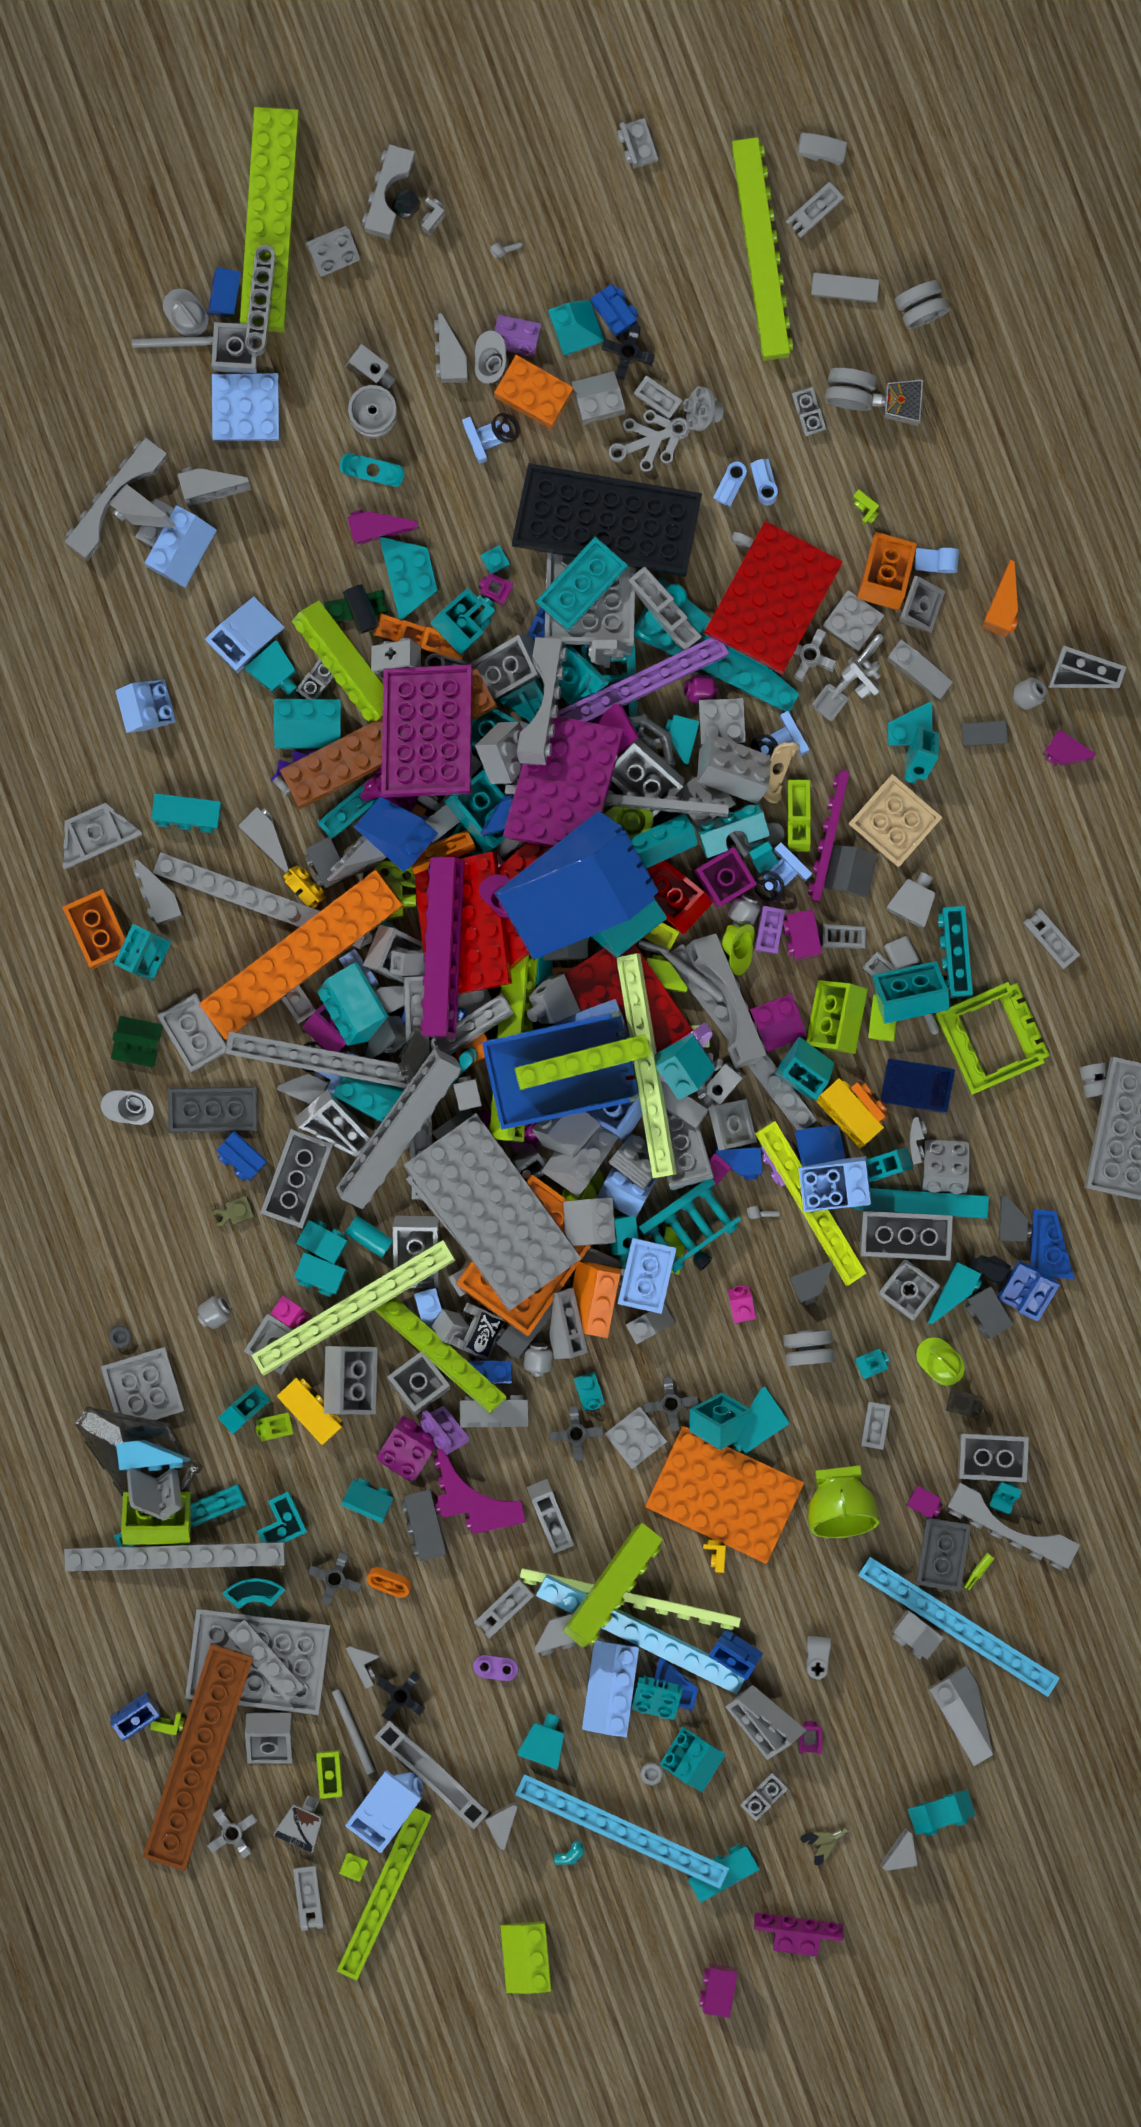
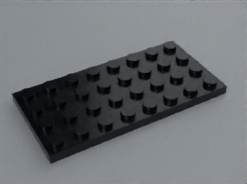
M528 463L512 547L576 558L590 541L597 537L622 559L628 567L638 569L646 567L650 571L686 577L702 493Z

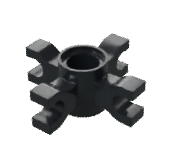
M632 324L628 340L621 344L604 339L602 350L617 354L620 359L616 372V378L625 379L629 364H633L635 361L649 366L653 365L655 355L638 350L636 345L641 331L639 326ZM625 348H631L635 353L631 357H625L622 351Z
M413 1671L404 1685L395 1686L383 1676L380 1678L377 1685L391 1694V1703L381 1715L389 1721L397 1708L405 1705L419 1716L422 1714L426 1707L411 1698L410 1691L420 1678V1675ZM397 1690H404L407 1693V1700L398 1702L395 1699V1692Z

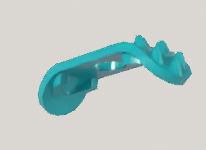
M352 453L344 454L340 461L341 473L348 476L393 487H399L404 479V468L401 465ZM373 463L379 467V474L375 477H371L367 473L368 465Z
M671 584L666 591L674 598L673 602L680 609L687 599V594L680 585ZM648 610L640 621L636 623L634 630L640 637L652 640L662 630V626Z

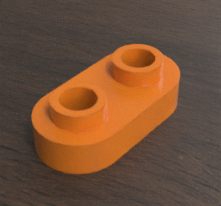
M381 1567L372 1568L367 1576V1583L372 1588L398 1598L408 1596L412 1586L406 1577Z

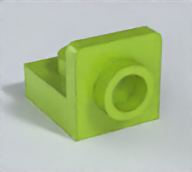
M858 489L852 498L855 501L853 505L862 512L865 510L868 512L861 523L864 526L868 522L872 524L880 514L877 512L879 505Z
M289 1412L256 1421V1433L260 1437L261 1442L294 1434Z
M178 1711L176 1713L174 1724L171 1723L169 1718L159 1717L151 1723L150 1730L177 1735L178 1731H183L185 1718L182 1717L183 1712Z

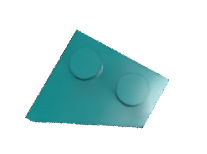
M928 702L889 722L888 746H910L919 726L932 731V702Z

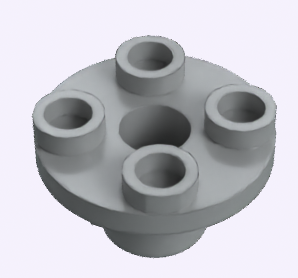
M698 386L691 393L689 399H685L683 403V410L686 412L689 430L703 431L711 422L713 425L715 422H719L724 414L723 404L714 398L712 391L707 387Z

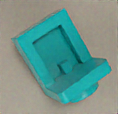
M479 595L477 598L483 603L482 607L484 609L473 621L484 631L492 623L490 619L495 615V610L493 609L495 605L488 597L483 599Z
M760 841L750 847L752 851L749 852V857L759 873L767 871L778 864V860L772 852V847L768 841L764 844Z
M595 1372L573 1379L584 1411L595 1410L605 1404Z
M1004 1481V1483H999L995 1487L989 1507L1002 1513L1010 1514L1014 1502L1020 1498L1022 1490L1018 1489L1017 1485L1012 1482Z

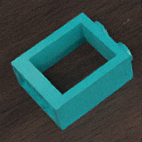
M132 924L114 965L154 981L172 941L155 932Z

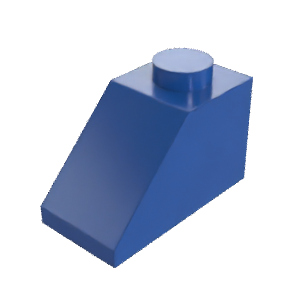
M514 795L501 798L502 802L494 807L481 830V836L505 831Z
M761 1147L716 1150V1154L738 1176H744V1180H757V1175H762Z

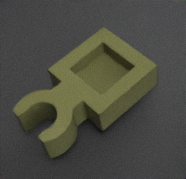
M247 1196L226 1203L227 1210L225 1211L218 1209L212 1212L213 1216L217 1214L223 1216V1220L216 1223L218 1227L224 1226L229 1219H231L234 1225L254 1217Z

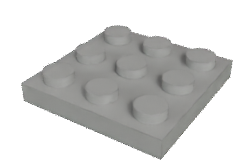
M166 1347L101 1366L120 1431L185 1411Z

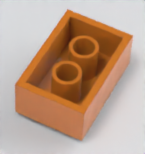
M516 355L496 388L494 398L552 430L573 395L574 387Z
M104 889L62 907L90 969L98 968L117 958L126 936Z

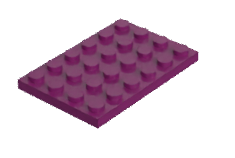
M472 665L384 669L381 795L383 798L471 794Z
M560 716L553 718L552 724H555L554 737H550L549 742L552 744L551 756H547L546 765H522L503 834L504 838L552 848L598 811L603 813L624 735L623 729Z

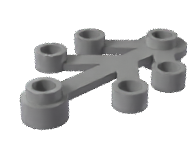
M647 410L643 416L645 423H656L667 428L658 432L636 423L632 418H627L623 422V429L628 433L636 432L645 437L625 446L619 443L613 444L609 449V457L614 462H621L627 454L649 446L645 458L640 462V470L644 473H649L653 469L652 462L661 441L670 437L666 450L660 455V461L665 465L671 464L678 441L686 438L690 430L687 427V420L680 417L669 420L657 415L653 410ZM653 414L654 419L649 421L646 419V415ZM627 422H632L634 424V427L632 429L626 428L625 424ZM678 425L683 428V431L680 433L674 429ZM619 450L622 455L615 457L613 455L614 451ZM664 454H669L671 459L665 461L662 457ZM648 462L651 466L649 469H644L642 464Z

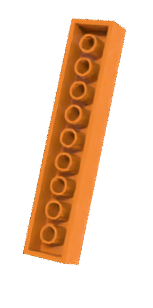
M374 870L200 1002L199 1005L226 1040L228 1039L229 1031L239 1032L284 996L404 907L405 904L381 872Z

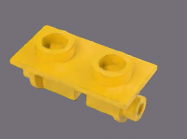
M296 865L290 868L289 872L283 876L286 879L285 883L295 893L300 888L303 890L298 897L306 906L315 909L319 902L327 898L323 894L324 890L318 884H314L304 868Z

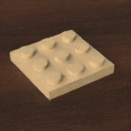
M892 774L848 825L899 868L943 817Z

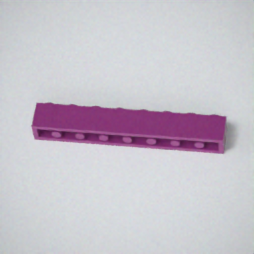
M431 857L428 866L430 878L427 896L429 899L426 910L424 997L421 1003L423 1019L420 1027L422 1036L430 1038H456L465 860L456 857Z

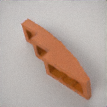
M379 614L378 623L380 626L374 630V636L392 642H397L401 638H411L415 643L421 645V651L462 660L464 653L460 655L437 630Z

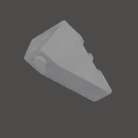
M964 1666L932 1685L928 1690L973 1766L992 1756L993 1751L978 1684L968 1667Z

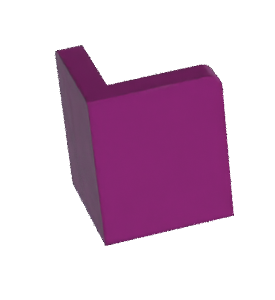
M714 1154L710 1158L709 1163L713 1173L712 1179L717 1186L732 1168L717 1154Z

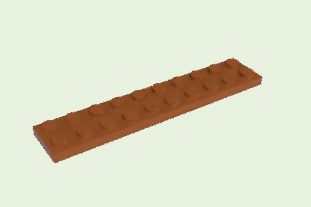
M478 669L473 670L472 721L497 708ZM383 717L280 770L299 809L382 768Z
M213 1643L210 1644L142 1858L182 1871L186 1870L254 1658L251 1655Z

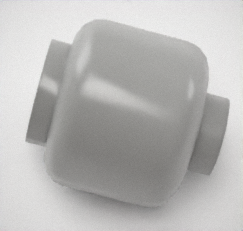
M1028 678L1015 686L1013 699L1021 708L1030 710L1045 701L1047 694L1046 686L1036 678Z
M746 894L734 898L728 911V916L733 920L732 924L739 927L746 924L754 925L760 912V906L757 904L758 900Z
M212 1296L200 1304L197 1318L202 1326L217 1329L230 1319L231 1306L225 1298Z
M531 1343L524 1350V1369L529 1371L531 1376H544V1373L552 1369L553 1351L545 1343Z

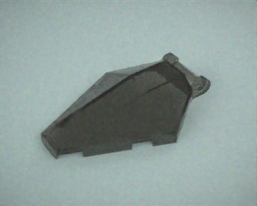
M86 1407L75 1424L85 1438L84 1442L103 1470L106 1469L114 1480L112 1483L122 1497L123 1492H129L127 1469L119 1470L116 1443L146 1440L188 1457L170 1423ZM192 1459L189 1462H183V1466L188 1468V1471L179 1483L180 1492H185L195 1475L199 1474L203 1466L199 1462ZM169 1464L162 1465V1470L149 1471L148 1467L140 1469L142 1473L157 1479L168 1471L170 1466ZM178 1467V1468H173V1469L178 1470V1474H179V1472L181 1471V1469H182L183 1467Z

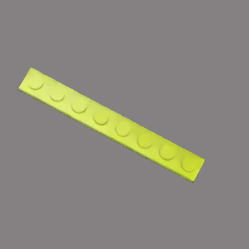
M776 1121L771 1122L756 1132L755 1135L845 1285H850L865 1275L864 1268L830 1211L804 1212L799 1168L802 1165Z

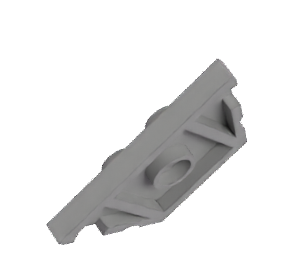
M106 803L65 821L63 868L67 870L143 836L142 832Z

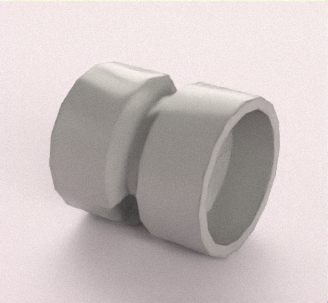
M1103 1062L1080 1067L1081 1080L1085 1081L1083 1086L1085 1098L1102 1096L1108 1072V1063Z

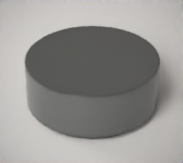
M778 823L767 824L770 836L764 837L763 840L765 842L768 841L770 845L781 843L784 838L783 827Z
M116 1326L110 1331L109 1340L114 1347L124 1348L130 1344L132 1334L127 1327Z

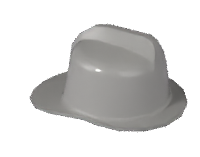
M174 289L165 296L163 311L180 334L186 337H196L206 330L208 314L194 294L186 289Z
M496 331L484 332L478 338L475 347V374L478 380L490 384L501 380L510 366L506 355L505 340Z
M136 1089L129 1091L113 1090L108 1092L101 1101L103 1114L108 1119L116 1122L143 1125L148 1123L154 1114V1106L151 1100L143 1091Z

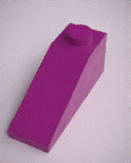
M364 510L354 511L351 513V516L347 517L355 546L380 540L382 537L388 538L419 529L417 521L369 511L364 512Z

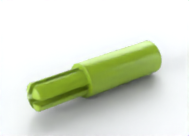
M986 1553L963 1585L964 1588L970 1590L995 1558Z

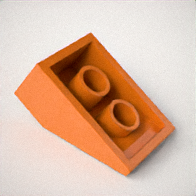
M874 532L857 599L900 610L905 597L917 543Z
M1010 560L982 625V628L1005 638L1009 632L1013 634L1019 618L1016 617L1018 602L1015 561Z

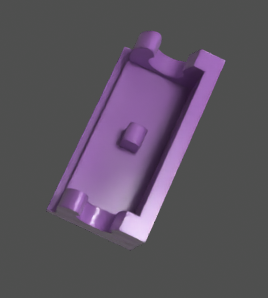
M768 906L761 908L754 945L755 952L777 954L785 910Z

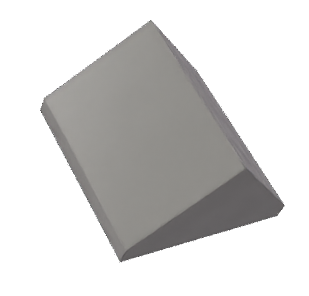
M914 576L899 623L931 633L945 591L918 576Z
M512 1802L485 1818L495 1841L502 1850L505 1849L518 1807L517 1802Z
M905 1827L881 1861L880 1865L884 1870L917 1866L913 1836L908 1828Z

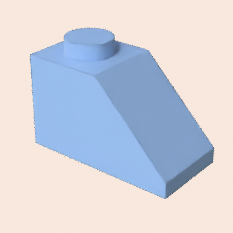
M436 1288L414 1294L421 1320L433 1331L432 1325L442 1311Z

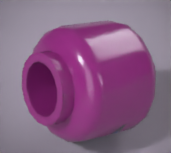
M693 674L690 679H686L684 684V695L687 696L688 701L693 703H699V700H712V698H716L718 693V686L715 685L713 678L710 676Z

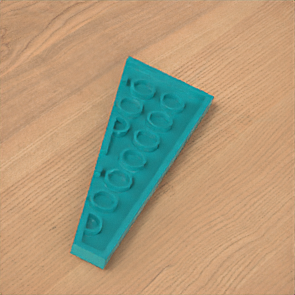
M661 577L658 580L665 590L671 585ZM686 599L680 610L688 617L687 621L701 635V639L695 644L697 645L712 638L704 634L711 618ZM646 606L638 621L647 613L648 609ZM663 628L652 640L640 637L634 630V638L670 656L682 652ZM725 645L729 653L727 657L700 669V671L783 712L788 711L790 713L799 696L795 689L769 667Z

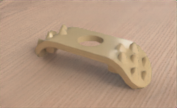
M783 742L774 749L770 759L769 788L763 795L770 803H777L781 800L782 781L791 758L800 749V744ZM782 763L781 770L778 773H773L775 764Z

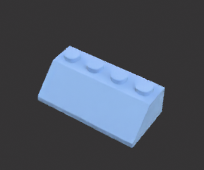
M595 1641L582 1730L627 1737L639 1646Z

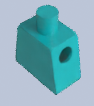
M276 640L245 667V671L272 693L281 688L290 696L298 688L290 679L296 674V671Z
M920 726L918 727L905 757L904 779L906 781L916 783L917 779H927L939 758V733Z
M636 1216L614 1218L616 1242L609 1244L611 1255H619L621 1267H626L632 1238L638 1239Z
M547 1713L544 1724L534 1722L517 1755L558 1769L564 1732L556 1729L560 1717Z

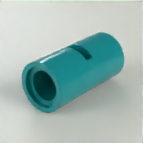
M359 1216L354 1218L345 1232L347 1236L381 1258L384 1257L393 1243L391 1237Z

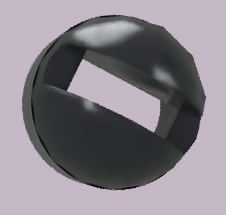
M698 1252L693 1257V1263L700 1271L705 1269L712 1261V1257L706 1252Z

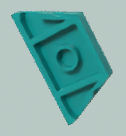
M382 537L380 542L398 618L403 621L411 612L419 608L423 602L438 592L427 547Z
M563 644V648H567L566 661H562L561 667H564L563 680H559L558 686H561V697L568 704L572 705L597 693L608 685L609 682L570 644Z

